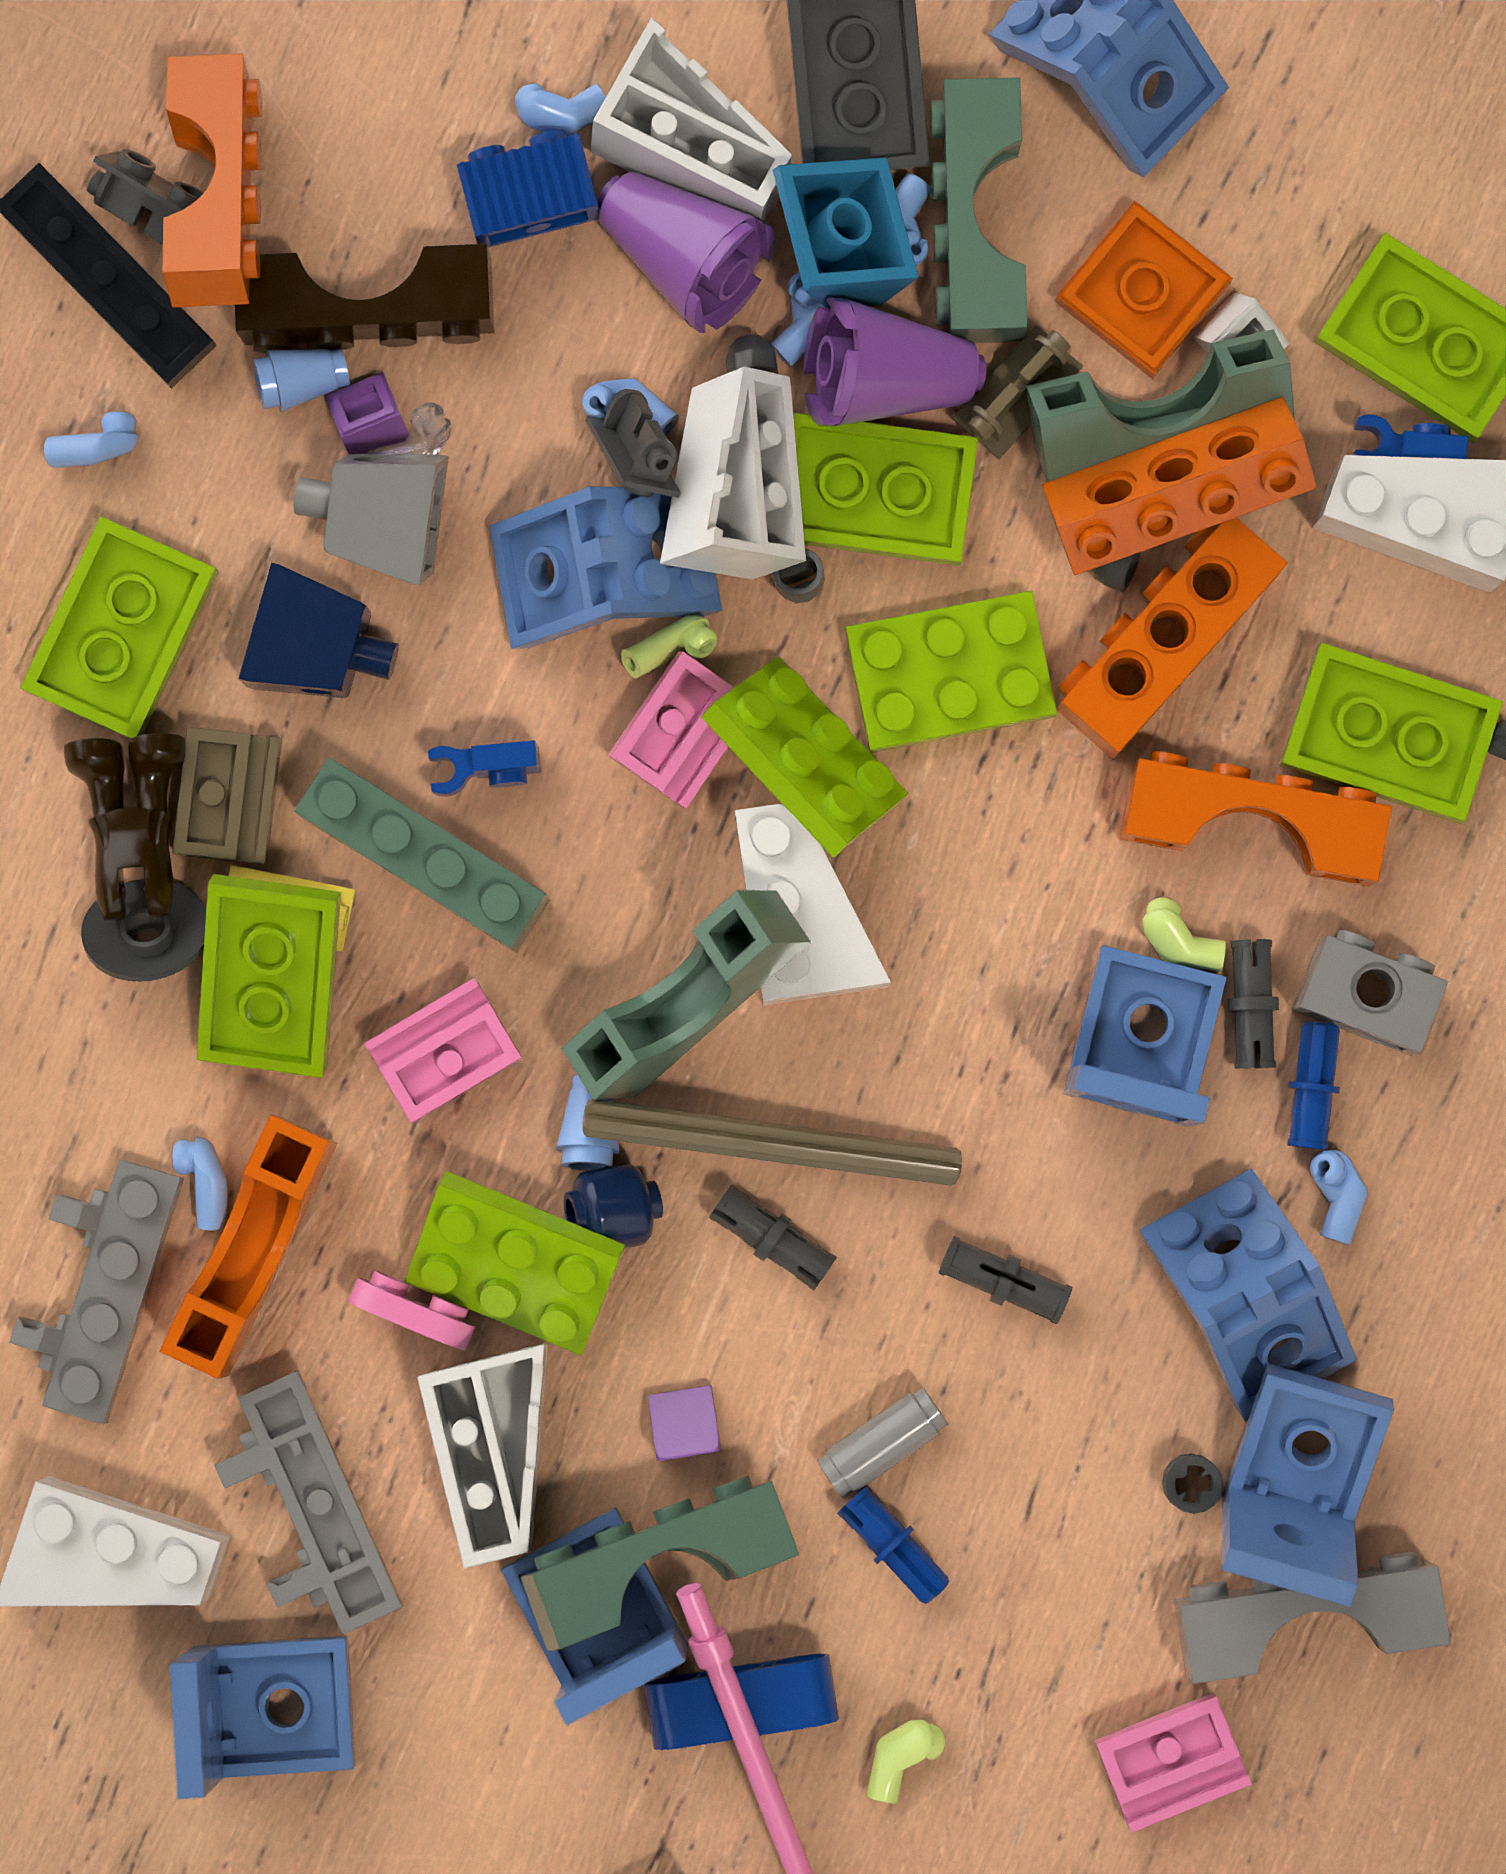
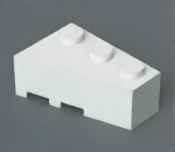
M651 17L593 119L591 153L629 172L636 171L750 214L766 222L780 198L773 170L778 165L791 164L792 154L737 100L732 102L707 78L708 72L694 58L690 61L665 37L666 30Z
M741 367L691 389L675 483L681 494L679 498L672 497L660 564L753 580L806 561L789 376Z
M1344 455L1333 470L1313 529L1491 593L1506 578V460Z
M782 803L735 810L746 890L777 891L811 941L806 948L761 986L763 1005L889 987L891 981L821 844Z
M548 1342L424 1373L417 1377L464 1568L527 1553L533 1546Z
M48 1476L34 1483L0 1584V1606L201 1605L212 1596L231 1536Z

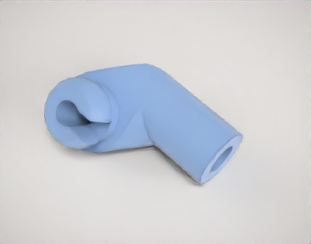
M530 83L519 89L514 102L519 118L529 128L540 132L562 129L565 130L566 136H569L593 122L606 96L597 83L570 99L544 90L539 84Z
M906 173L895 190L914 261L918 265L926 259L929 245L927 239H922L915 216L932 192V188L918 176Z
M800 271L794 274L788 283L793 323L770 343L775 354L789 367H792L805 355L807 335L813 315L818 307H824L805 292Z
M632 378L596 383L589 387L582 397V407L587 416L605 419L613 397L617 392L623 389L637 390L645 396L648 402V406L653 413L651 420L658 422L665 435L673 429L679 418V415L644 384Z
M108 412L101 420L103 433L49 436L44 444L46 462L52 468L91 466L130 453L136 446L139 435L135 434V417L128 412Z
M198 1136L195 1138V1141H177L173 1146V1169L180 1175L195 1174L197 1227L203 1230L223 1229L229 1219L228 1185L213 1144L205 1138Z
M1324 1150L1317 1153L1310 1163L1311 1176L1330 1204L1320 1235L1350 1246L1367 1198V1187L1353 1162L1346 1154L1339 1150Z

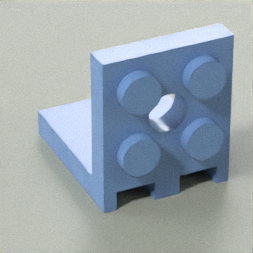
M1018 0L1007 10L1005 17L988 34L1000 52L1072 85L1127 168L1142 177H1145L1229 88L1173 0ZM1158 72L1159 84L1157 90L1148 100L1144 101L1143 89L1145 83L1151 75Z
M589 486L489 525L511 649L532 648L612 619L684 617L687 614L705 617L722 611L716 573L660 564V560L656 559L653 554L652 539L658 544L661 552L663 549L672 496L654 493L653 496L645 497L633 494L623 487ZM550 559L552 560L554 565V579L552 584H550L547 575V568Z
M1102 945L1097 958L1063 1095L1074 1098L1079 1097L1110 1105L1120 1110L1175 1122L1174 1124L1186 1127L1204 1123L1210 1097L1199 1095L1198 1090L1227 977ZM1150 1005L1162 1012L1166 1027L1163 1035L1157 1041L1144 1042L1132 1033L1130 1018L1136 1008Z
M1252 1168L1140 1229L1147 1247L1200 1326L1231 1399L1244 1421L1249 1419L1267 1363L1324 1379L1357 1361L1320 1265ZM1224 1241H1241L1229 1253L1217 1254L1213 1252L1215 1247ZM1289 1338L1282 1346L1270 1350L1277 1342Z
M1267 1363L1222 1496L1223 1571L1348 1607L1351 1606L1358 1587L1354 1522L1394 1412L1393 1399ZM1316 1431L1326 1436L1329 1440V1445L1320 1453L1305 1454L1295 1448L1293 1441L1303 1432Z
M617 1507L610 1509L501 1569L561 1684L554 1703L566 1726L684 1663L686 1659L688 1642L646 1562L634 1573L626 1587L621 1607V1626L560 1650L547 1651L520 1577L538 1570L534 1558L570 1544L575 1556L598 1547L594 1537L595 1534L624 1523Z
M348 1636L193 1646L170 1663L177 1799L204 1798L223 1778L349 1770L356 1766ZM283 1688L291 1689L301 1697L304 1711L299 1721L293 1724H282L271 1716L268 1702L274 1691Z

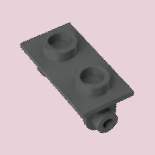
M128 149L95 156L93 162L104 168L106 173L98 170L87 186V192L95 196L94 204L102 207L131 226L137 225L144 208L152 211L143 233L162 245L164 217L183 210L203 194L199 189L183 182L177 181L173 185L154 173L156 165L151 160Z
M631 389L620 390L613 397L605 419L587 416L585 422L623 488L639 496L650 497L654 493L679 498L681 492L670 474L677 458L676 449L667 439L658 422L651 420L653 413L641 392Z

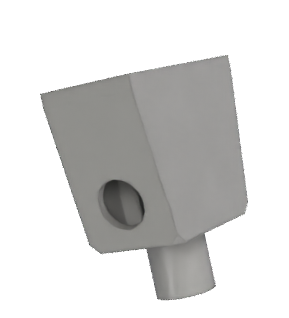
M440 454L346 455L335 463L331 482L303 477L299 479L294 495V514L327 520L324 537V550L327 553L400 580L420 585L434 572L449 456Z

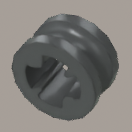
M1192 1453L1179 1455L1169 1462L1162 1478L1165 1496L1171 1504L1183 1512L1192 1514L1205 1512L1213 1507L1221 1496L1223 1487L1221 1473L1214 1463L1201 1455ZM1188 1466H1201L1198 1474L1202 1477L1208 1474L1209 1488L1198 1490L1196 1501H1185L1183 1498L1186 1496V1492L1180 1490L1176 1493L1175 1480L1176 1478L1186 1476Z

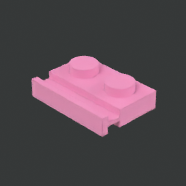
M678 651L607 756L658 792L673 800L681 808L687 809L728 748L726 743L709 727L701 716L716 700L734 687L684 651Z
M475 978L364 1043L410 1123L413 1124L523 1059Z
M1214 1692L1094 1740L1131 1833L1252 1785Z

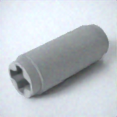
M922 1387L914 1394L908 1393L826 1450L827 1454L818 1459L817 1462L836 1491L843 1498L852 1491L856 1493L940 1435L938 1431L949 1424Z

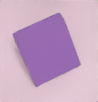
M383 372L325 395L349 455L389 454L411 443V438Z
M712 1385L648 1395L657 1461L721 1451Z

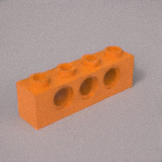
M1283 396L1041 484L1074 576L1317 488L1304 439Z
M1237 517L1222 522L1219 526L1213 525L1197 531L1184 546L1192 556L1181 569L1175 573L1170 567L1166 566L1142 593L1150 603L1137 618L1133 620L1128 614L1124 613L1102 637L1100 642L1108 648L1093 667L1082 660L1059 685L1058 689L1066 697L1059 704L1057 711L1112 760L1116 758L1287 566L1288 562ZM1203 571L1217 574L1225 586L1224 597L1215 601L1201 598L1194 590L1193 576ZM1159 618H1169L1176 621L1183 631L1182 644L1174 648H1165L1157 644L1151 635V623ZM1121 664L1133 667L1141 677L1140 691L1133 695H1122L1114 691L1108 681L1109 670Z

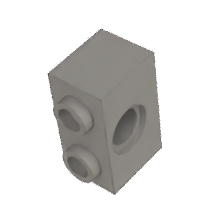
M1339 930L1337 938L1330 935L1320 938L1292 1010L1322 1022L1332 1023L1342 1030L1409 1056L1421 1054L1449 982L1433 975L1436 966L1426 960L1405 953H1399L1396 961L1373 952L1376 944L1374 941L1346 930ZM1365 972L1377 974L1386 984V999L1378 1008L1365 1005L1358 997L1356 990L1357 982Z

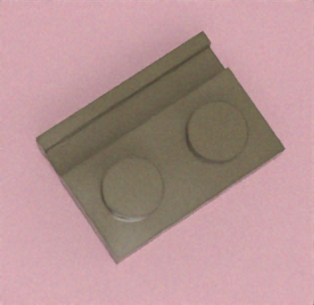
M195 727L187 728L186 752L183 761L173 854L267 865L282 745L280 737L256 736L248 733Z

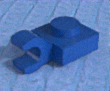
M1362 415L1354 422V430L1372 432L1378 440V446L1372 451L1364 449L1355 450L1352 455L1467 459L1468 436L1451 435V427L1447 425L1420 423L1413 425L1412 431H1404L1402 434H1397L1385 419L1377 415Z
M535 740L471 746L470 749L438 746L428 751L430 761L439 762L447 760L455 766V774L451 780L444 783L437 782L431 784V792L442 797H449L459 793L466 786L467 782L476 776L478 779L489 778V787H514L527 784V774L541 773L539 747Z

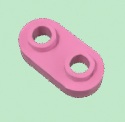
M374 1270L370 1281L357 1277L347 1302L431 1339L466 1351L476 1327L465 1321L469 1309L436 1295H433L429 1305L406 1296L409 1284Z

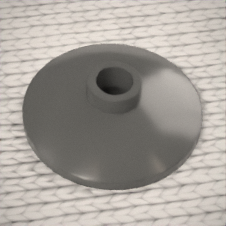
M144 879L124 883L126 887L125 919L104 920L96 900L87 911L81 928L82 943L87 957L94 966L105 974L126 981H153L171 976L183 970L194 962L204 950L206 906L194 891L174 882V895L170 913L160 917L149 916L146 894L143 888Z

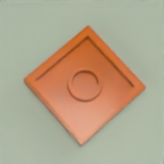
M1134 201L1058 293L1054 302L1153 379L1231 284L1233 278L1141 204Z

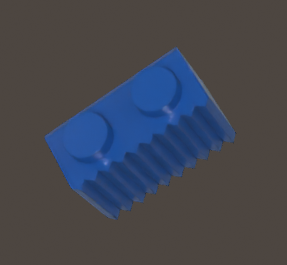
M562 129L544 131L529 139L530 146L511 149L507 152L502 145L486 146L469 153V162L457 164L477 244L487 243L489 248L599 219V207L579 133L566 136L565 130Z

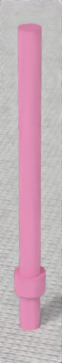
M692 1583L679 1589L676 1595L692 1633V1637L688 1641L698 1668L706 1669L784 1871L786 1874H813L730 1659L734 1656V1650L726 1629L723 1626H717L701 1584Z

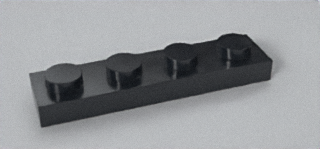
M40 163L0 199V214L171 389L217 346L213 339L181 307H172L169 294Z

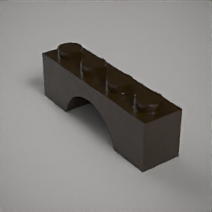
M487 243L424 246L415 268L403 283L384 295L363 300L342 298L321 288L307 274L297 253L260 254V278L249 279V304L235 305L236 332L244 345H253V350L260 353H267V350H291V343L316 342L317 348L329 350L354 347V340L379 339V344L386 347L412 346L417 344V337L442 336V341L449 344L480 341V334L495 333L492 260Z

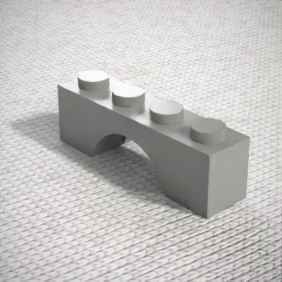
M1403 1552L1379 1557L1380 1568L1358 1571V1587L1350 1607L1252 1579L1253 1587L1228 1591L1226 1581L1207 1582L1189 1586V1597L1174 1599L1186 1677L1193 1684L1258 1674L1263 1652L1272 1636L1290 1620L1307 1613L1319 1611L1340 1613L1355 1619L1367 1631L1376 1647L1386 1654L1449 1645L1451 1641L1439 1568L1428 1560L1419 1561L1418 1552Z

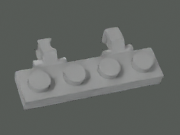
M119 1159L110 1191L94 1189L90 1203L56 1194L48 1219L86 1230L82 1246L91 1248L71 1315L61 1313L57 1326L26 1317H18L9 1343L42 1353L38 1367L52 1372L42 1406L96 1423H108L184 1178Z
M299 1370L238 1397L252 1430L239 1436L245 1451L215 1464L216 1471L224 1489L260 1472L267 1487L276 1483L304 1546L303 1549L297 1551L302 1564L301 1567L266 1583L276 1607L278 1608L306 1594H309L314 1608L328 1602L342 1635L402 1608L403 1604Z

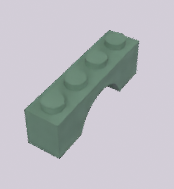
M1020 77L944 79L941 100H931L930 102L931 139H943V162H932L933 201H944L945 224H934V262H946L947 286H937L935 288L936 325H948L949 334L974 343L1021 342L1025 338L1028 328L1026 265L1004 256L989 244L978 227L973 208V197L985 177L998 166L1017 158L1022 142Z
M1274 329L1212 343L1207 358L1198 373L1179 390L1155 400L1128 401L1114 397L1100 388L1089 372L1026 386L1034 447L1048 482L1282 396L1295 420L1290 361Z
M328 757L294 810L307 822L405 881L515 953H517L550 901L546 893Z
M736 890L692 930L697 938L695 947L676 970L635 998L604 1009L561 1048L594 1100L637 1097L811 943L777 891Z
M745 1476L713 1488L716 1501L694 1509L690 1498L654 1511L657 1524L634 1532L629 1521L594 1535L598 1547L574 1556L572 1547L569 1544L535 1557L534 1561L538 1570L520 1578L547 1651L560 1650L621 1626L622 1601L630 1579L641 1565L661 1552L679 1551L694 1555L712 1566L725 1581L745 1577L798 1556L799 1552L772 1481L752 1486L749 1476Z

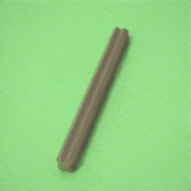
M594 1099L588 1100L583 1114V1134L587 1137L950 1186L956 1184L962 1168L961 1151L957 1148Z

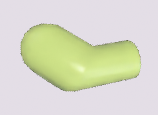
M687 614L658 632L622 650V663L629 675L633 678H639L672 661L678 651H684L692 658L706 657L716 647L717 634L709 627V621L700 615Z
M1159 897L1150 901L1146 908V914L1142 919L1145 936L1163 961L1190 968L1222 971L1226 941L1192 936L1179 915L1181 907L1173 899Z
M909 1720L883 1735L876 1745L866 1797L885 1803L896 1804L904 1770L925 1758L934 1760L944 1751L946 1740L942 1729L935 1724H928L925 1720Z

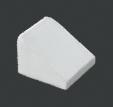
M1239 293L1231 294L1192 334L1193 338L1207 353H1209L1212 343L1274 329L1283 349L1290 344L1255 298Z

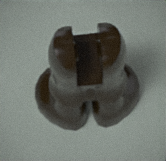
M151 733L133 737L128 741L129 761L135 786L136 807L124 808L123 794L125 764L122 745L115 740L104 738L75 740L64 745V759L68 771L87 784L91 797L93 818L88 823L95 839V889L98 905L104 920L125 919L126 887L124 884L123 868L144 867L145 882L143 883V888L146 894L150 917L166 916L170 913L174 895V880L168 835L173 816L167 813V795L170 777L181 766L185 757V739L180 735Z

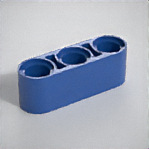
M809 1654L733 1666L760 1736L822 1726L839 1720L829 1654ZM707 1671L664 1677L648 1681L644 1684L655 1750H671L733 1740Z

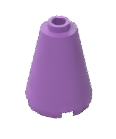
M636 171L628 172L622 177L615 176L610 179L598 198L600 224L686 323L699 333H706L705 324L710 325L716 330L719 329L743 308L761 282V279L753 274L760 256L770 262L774 253L776 235L772 227L762 219Z
M840 297L825 299L830 308L818 307L813 315L807 335L804 373L815 374L816 394L805 393V398L810 416L819 426H840L965 405L972 400L975 392H980L984 386L986 361L983 355L978 354L975 343L970 340Z

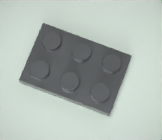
M786 0L802 163L887 158L890 170L930 166L915 0Z

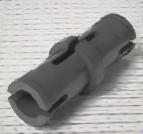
M1251 939L1231 941V948L1233 950L1234 998L1228 999V1011L1235 1012V1069L1255 1068L1254 1043L1256 1044V1069L1276 1068V1061L1274 1060L1273 1011L1279 1010V997L1272 996V940L1256 939V941L1252 942L1253 966L1251 965Z
M732 1184L709 1216L711 1220L730 1230L756 1249L753 1255L763 1262L766 1258H769L792 1273L813 1291L837 1258L789 1225L792 1222L790 1218L782 1213L778 1218L766 1208L764 1209L751 1200L750 1197Z
M956 1236L953 1237L938 1274L947 1275L991 1294L989 1301L1002 1306L1004 1301H1007L1049 1319L1054 1324L1059 1322L1073 1288L1070 1285H1063L1020 1266L1021 1259L1009 1254L1005 1260L961 1241Z

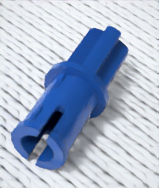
M1310 1021L1304 1022L1302 1025L1296 1081H1289L1288 1088L1295 1090L1290 1138L1287 1141V1146L1328 1150L1327 1139L1333 1093L1340 1094V1087L1334 1086L1340 1029L1332 1023Z
M865 1486L837 1513L875 1553L876 1557L873 1561L878 1564L883 1560L920 1602L925 1604L931 1602L947 1587L949 1583L948 1576L909 1535L914 1531L911 1525L905 1528L885 1508L868 1486Z

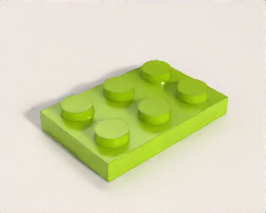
M1384 232L1316 337L1314 343L1443 425L1450 426L1454 432L1462 436H1468V440L1474 443L1506 396V308Z
M793 412L805 545L961 566L978 437L868 422H857L832 427L819 426L812 420L809 414Z
M100 516L20 689L129 739L143 735L219 571L209 564Z
M1032 591L846 626L845 628L870 753L1054 718L1057 715Z
M1321 642L1317 646L1279 766L1344 787L1372 791L1377 793L1378 798L1462 824L1466 821L1503 701Z
M779 656L716 700L701 716L709 727L833 858L891 812L909 794L897 782L889 768L879 762L850 732L847 724L841 718L834 715L811 691L802 676L791 669Z
M213 874L208 883L196 1060L323 1078L328 1063L341 892Z
M446 1171L438 1184L404 1282L582 1356L624 1251L625 1244Z

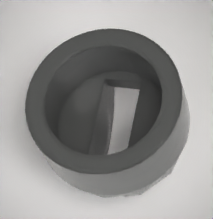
M743 335L738 337L729 347L726 356L727 373L741 367H749L778 374L774 349L760 335Z
M806 548V561L773 572L777 591L785 599L796 604L807 603L817 597L825 580L820 558L813 551ZM813 574L815 575L814 580L805 582L803 584L791 588L786 586L801 581L803 579L809 578Z
M1141 552L1092 569L1091 572L1095 579L1103 585L1124 593L1134 576Z

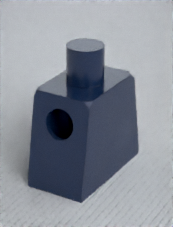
M271 562L238 679L247 688L255 690L348 698L356 671L386 680L391 678L398 656L399 643L366 635L371 612L365 604L282 565Z

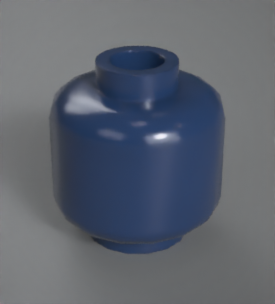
M624 1163L582 1172L574 1181L573 1190L564 1194V1211L567 1221L625 1244V1248L645 1244L652 1235L654 1219H659L663 1216L662 1198L657 1183L654 1180L646 1182L639 1169L631 1164Z

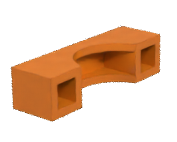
M243 53L167 57L166 111L176 147L202 156L215 168L209 186L195 202L181 211L164 217L162 273L173 308L249 304V279L260 278L257 239H250V224L261 223L258 185H251V171L261 170L262 167L259 132H251L252 118L262 117L259 79H249Z
M1151 751L1149 760L1139 758L1133 765L1119 840L1183 851L1190 844L1199 829L1207 822L1227 814L1250 813L1270 819L1281 826L1292 837L1301 853L1306 875L1366 887L1379 882L1392 806L1375 803L1377 797L1375 792L1352 787H1339L1338 795L1313 791V781L1288 775H1276L1275 784L1250 779V769L1225 763H1214L1212 772L1188 768L1189 758L1161 751Z
M270 1114L243 1172L239 1193L224 1230L202 1272L187 1291L159 1352L216 1379L229 1376L335 1151L337 1142L281 1116Z

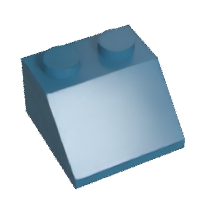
M887 158L778 165L773 170L804 290L825 308H830L825 300L829 297L845 298L866 306L883 305L919 277Z

